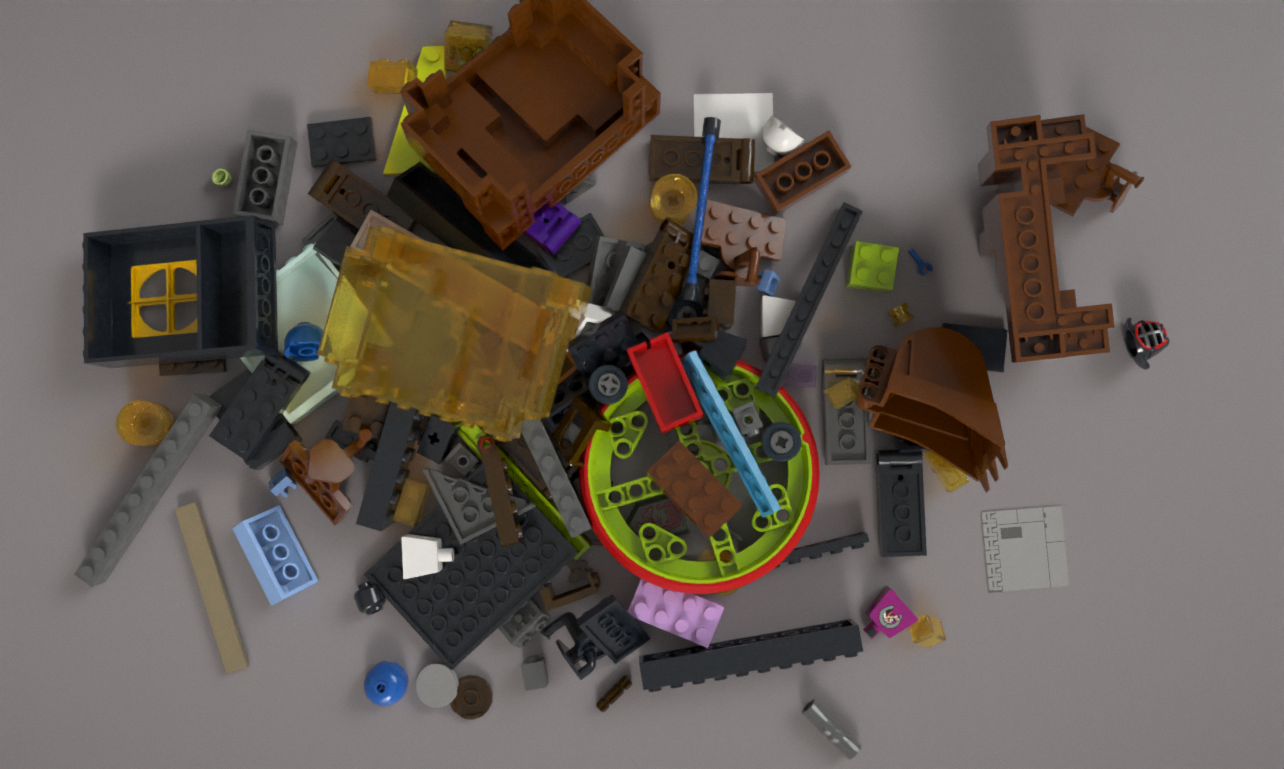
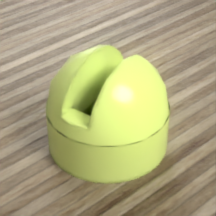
M220 168L213 173L212 180L220 187H227L232 182V176L228 171Z

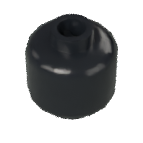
M370 581L360 584L358 586L359 590L354 593V600L358 610L361 613H366L367 616L381 611L386 598L378 584H371Z

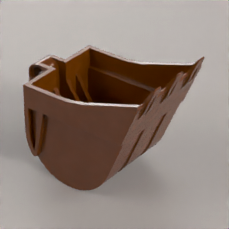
M929 327L908 334L898 350L883 345H875L871 348L855 396V403L858 408L872 412L869 428L907 439L928 449L975 481H980L987 493L990 490L987 469L996 482L999 479L996 457L999 459L1004 470L1008 467L997 404L993 399L985 360L977 346L967 337L954 330ZM863 394H867L871 398H866L863 396Z

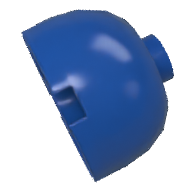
M309 322L298 323L288 330L284 338L285 356L288 359L289 356H292L293 360L297 362L315 361L319 359L320 354L324 353V356H326L330 351L325 331L321 327Z
M382 661L374 665L366 674L364 692L373 704L391 706L399 702L407 692L408 675L405 669L398 663Z

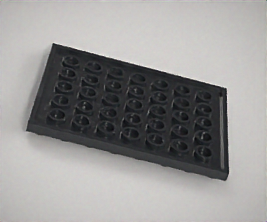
M480 465L465 480L488 487L484 465ZM505 474L506 480L510 479L513 496L526 500V503L530 505V502L533 501L508 474ZM439 504L408 534L440 538L442 540V548L454 549V561L443 562L442 570L437 573L403 579L401 539L364 575L372 584L380 586L384 597L440 659L453 670L579 553L574 545L537 505L514 517L515 524L520 523L523 538L519 539L520 544L502 548L497 526L460 545Z

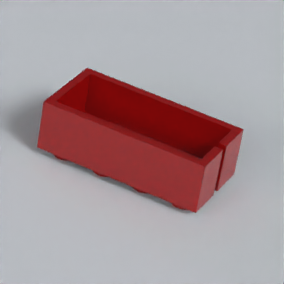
M668 332L650 339L649 345L651 348L648 350L646 342L627 349V355L661 435L703 418L701 407Z

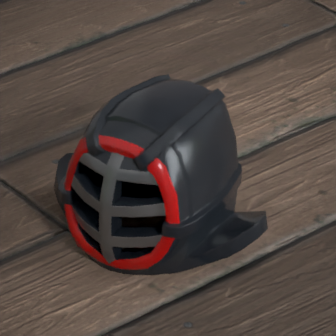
M1127 318L1124 326V342L1127 351L1139 367L1145 370L1149 369L1150 365L1147 360L1159 354L1169 345L1168 333L1162 323L1141 320L1133 325L1131 323L1132 318Z

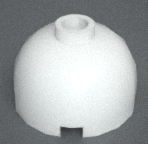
M773 116L769 118L763 128V141L768 145L766 150L775 157L778 154L787 156L802 147L806 142L804 138Z

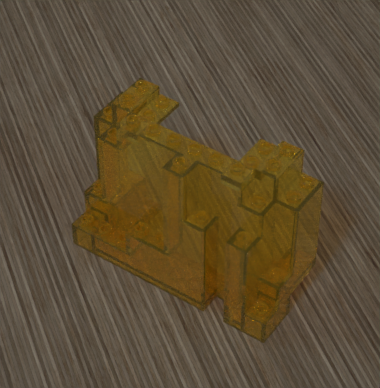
M376 225V227L370 226L363 250L346 247L317 355L325 357V362L338 365L332 384V389L339 390L338 395L349 398H360L361 395L376 397L375 401L379 403L389 404V401L397 403V408L410 410L411 407L419 409V414L430 417L432 413L440 415V420L451 423L452 421H461L460 425L474 429V425L483 427L482 432L493 434V439L503 442L512 441L514 438H520L525 418L541 421L542 418L549 417L570 338L575 339L581 313H586L592 288L585 283L563 278L555 272L536 267L529 269L416 239L379 225Z

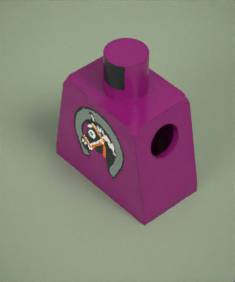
M886 586L865 612L872 622L863 630L871 639L880 632L887 638H892L916 623L919 619L890 587Z

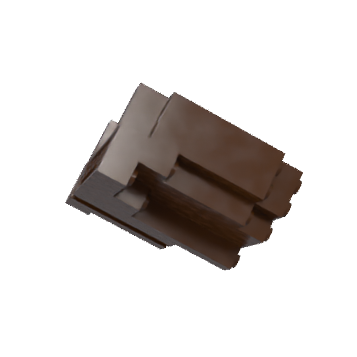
M519 0V4H515L508 12L510 24L508 30L501 36H497L486 49L480 50L469 63L463 64L457 73L445 79L443 71L439 69L436 73L430 74L425 82L416 77L413 81L407 82L402 90H400L405 107L409 113L403 122L400 123L408 144L458 193L466 209L483 225L485 233L502 251L535 223L533 214L544 204H547L550 208L554 207L660 114L661 92L643 76V52L587 0Z
M1085 114L1041 120V115L990 121L986 127L989 151L978 164L980 187L998 185L999 188L995 191V197L982 209L985 231L978 236L980 257L996 256L1000 294L1004 293L1012 363L1110 352L1108 328H1115L1112 303L1077 307L1075 289L1059 291L1050 205L1066 203L1060 165L1063 162L1094 159L1096 157L1094 133H1086Z

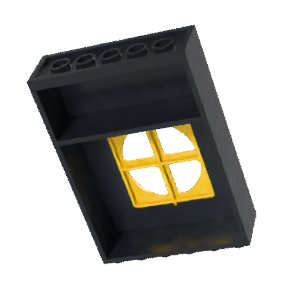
M250 215L83 233L84 364L107 368H121L278 354L276 236L274 224L257 216ZM177 268L187 269L197 276V293L176 295L175 270ZM165 269L166 295L140 298V290L145 281L157 271ZM197 301V318L186 328L177 331L175 326L176 304ZM165 304L167 307L166 331L159 332L149 327L140 316L141 307Z

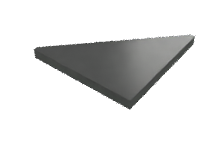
M427 467L422 469L460 545L496 527L488 487ZM509 495L510 501H515L518 515L536 507L534 502H530V505H528L526 500Z

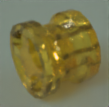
M907 302L887 312L894 320V327L914 318L913 314L908 311Z

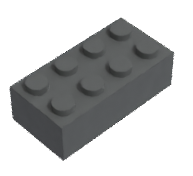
M247 130L233 215L237 217L254 215L269 223L283 226L297 149V142L291 136Z

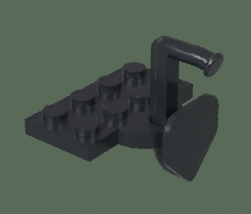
M613 594L604 598L599 604L583 613L578 619L572 612H567L549 624L543 631H540L545 638L550 640L552 634L564 625L566 626L575 642L574 646L569 649L559 639L556 640V644L580 680L584 679L594 670L596 660L608 656L617 664L651 639ZM582 660L587 662V664L581 667L579 661Z

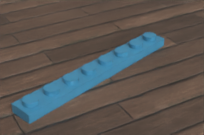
M696 351L688 353L680 359L688 380L762 518L780 510L781 508L776 497L773 495L766 478L762 475L756 464L754 456L749 451L745 439L736 427L734 419L729 414L722 397L716 390L713 380L708 375L701 358H699Z

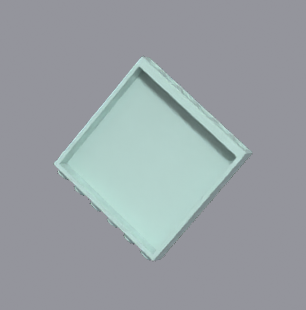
M313 243L305 246L302 249L303 252L297 257L294 256L288 259L283 268L276 270L278 350L285 354L284 338L288 330L300 322H309L321 327L327 335L330 348L329 353L324 356V353L320 354L318 360L297 362L311 373L283 413L290 424H298L354 380L363 341L393 349L398 347L397 343L353 286L346 280V277L336 264L320 254L337 278L315 255L317 251L313 249ZM265 356L241 357L240 359L250 372L253 373Z

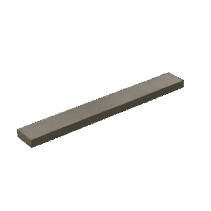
M194 502L176 508V516L226 674L249 667L248 659L199 504Z

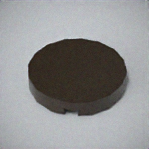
M477 675L461 677L459 679V686H457L458 693L450 705L452 710L461 718L470 720L480 718L489 710L493 702L491 686L484 678Z

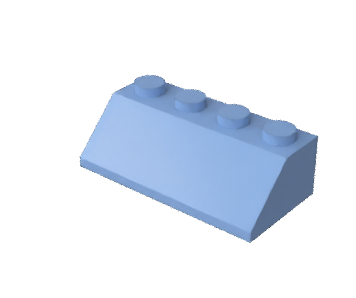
M280 505L244 520L232 528L271 606L319 582Z

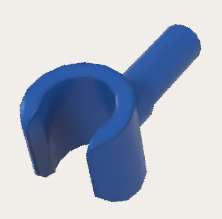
M913 248L908 251L918 265L917 272L920 275L926 276L923 272L924 266L929 271H933L932 265L924 263Z

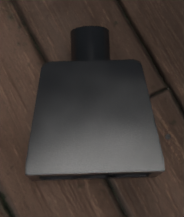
M717 330V340L694 341L691 345L701 350L699 358H701L704 367L727 382L745 351L748 340Z

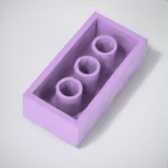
M640 578L627 611L636 619L708 648L724 610V605L700 594L681 593L664 589Z

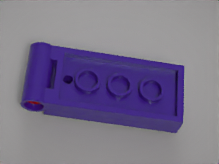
M559 203L552 208L544 204L533 214L535 223L523 234L539 247L554 255L581 224V221L575 214Z

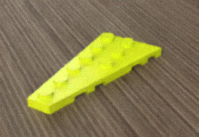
M444 46L422 47L412 81L417 77L422 82H425L430 74L436 73L439 69L443 71L446 79ZM404 105L383 174L400 175L418 162L423 163L432 172L438 174L407 142L400 124L409 114Z

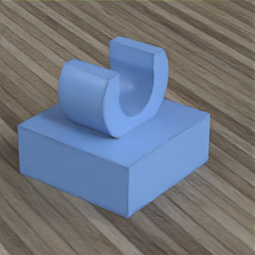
M765 269L764 273L758 272V276L762 279L754 287L765 295L774 297L781 277Z
M285 468L268 482L270 491L276 496L281 493L282 496L288 497V492L285 490L287 486H291L294 490L297 488L291 474Z

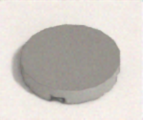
M434 663L423 668L417 677L416 692L418 697L425 705L431 708H441L450 704L458 693L457 686H459V680L454 670H451L445 664Z

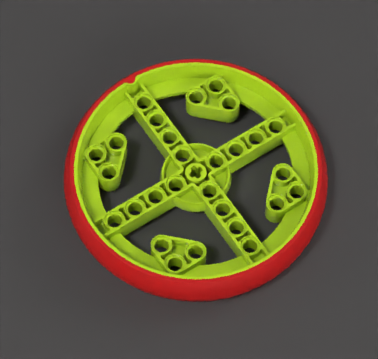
M688 353L678 355L679 359H682ZM740 360L727 382L705 368L708 375L712 378L714 386H718L716 390L727 395V400L724 401V404L729 414H731L733 409L753 401L757 414L760 408L772 423L785 422L791 424L800 433L802 441L798 454L787 461V489L785 490L779 484L769 486L770 489H778L780 491L781 497L777 502L781 508L780 510L786 511L788 515L785 522L779 521L776 516L778 511L764 517L767 524L765 528H759L756 526L755 520L761 514L758 508H756L750 521L751 527L756 532L765 533L743 551L736 554L727 523H725L720 528L725 533L724 540L716 541L713 536L709 539L715 560L695 562L677 559L686 553L687 545L684 540L652 523H646L641 526L639 538L621 516L618 507L664 494L661 490H654L651 487L652 480L648 476L614 487L611 486L610 467L613 450L619 459L627 460L630 458L648 426L646 414L636 411L647 400L635 372L626 377L628 389L625 396L619 402L611 405L600 404L598 407L612 426L615 423L622 424L624 427L623 431L615 434L611 431V428L608 432L597 429L581 454V459L584 463L583 467L579 466L581 499L593 531L610 555L623 567L637 577L661 588L681 593L711 594L739 588L761 578L779 565L796 547L803 537L815 510L819 492L820 468L817 446L811 427L796 401L782 386H780L775 398L754 389L762 370ZM738 386H745L748 393L741 396L737 393L736 388ZM635 417H641L644 419V424L641 427H635L632 424V420ZM745 417L744 421L751 422L752 418ZM695 421L686 424L692 428L690 435H683L680 432L681 427L675 429L678 440L686 448L691 445L696 446L699 453L695 457L727 489L732 473L737 471L728 453L717 444L700 439ZM761 442L747 446L754 456L757 465L772 461L769 457L760 458L757 456L756 449L762 447ZM621 444H627L630 447L629 452L625 455L617 451L618 446ZM723 460L726 464V469L723 471L716 470L714 462ZM634 485H639L643 489L642 494L638 497L630 494V489ZM617 491L621 494L622 498L618 503L610 502L609 495L612 492ZM651 527L655 530L656 534L653 539L648 540L644 538L643 530L645 528ZM673 542H680L682 544L683 551L680 554L676 555L671 552L670 546ZM653 548H657L662 552V557L658 561H653L649 557V552ZM723 550L731 553L732 558L728 563L720 560L719 555Z

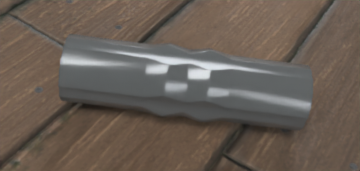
M814 699L803 708L802 714L848 759L854 758L859 753L861 745Z

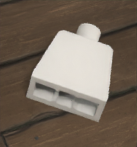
M762 296L760 298V338L780 336L796 301L770 296Z
M406 534L401 537L403 579L437 573L442 570L443 562L454 561V549L442 548V540L440 538Z

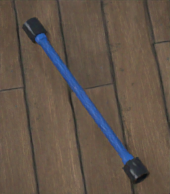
M706 117L703 123L702 136L705 137L704 142L706 144L694 225L691 263H689L688 278H686V283H682L680 301L685 303H698L700 285H697L696 279L697 263L701 246L700 241L702 238L701 233L703 230L713 144L715 139L719 138L721 120L715 117Z

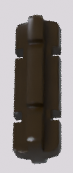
M626 675L623 676L619 683H616L604 695V698H601L596 703L597 708L604 713L610 704L612 705L624 693V690H627L632 685V681Z

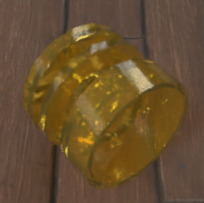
M669 174L663 176L656 182L649 200V209L653 218L660 224L665 218H670L679 225L684 224L690 218L696 205V188L683 175ZM674 200L676 202L675 205L669 206V202Z
M144 400L129 402L121 408L116 418V428L123 441L136 446L153 447L160 445L174 425L173 415L167 407L160 403ZM147 420H151L149 423L151 425V428H147Z

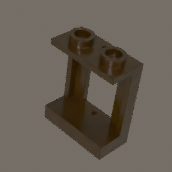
M716 316L673 319L672 341L674 343L683 342L684 354L693 351L700 353L701 350L692 346V342L717 340V330L723 332L724 330Z
M575 396L550 438L556 445L555 448L564 456L567 464L573 467L576 465L583 467L584 463L581 459V454L596 430L608 432L612 424L593 400ZM579 411L586 420V423L573 444H571L568 439L562 437Z
M589 568L587 571L589 584L559 595H555L551 583L544 585L540 589V593L546 610L550 611L596 594L601 584L597 571L593 572L592 568Z

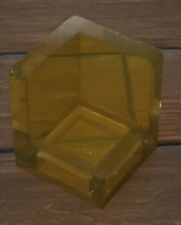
M925 614L919 617L916 623L909 626L913 643L931 648L946 640L941 621Z

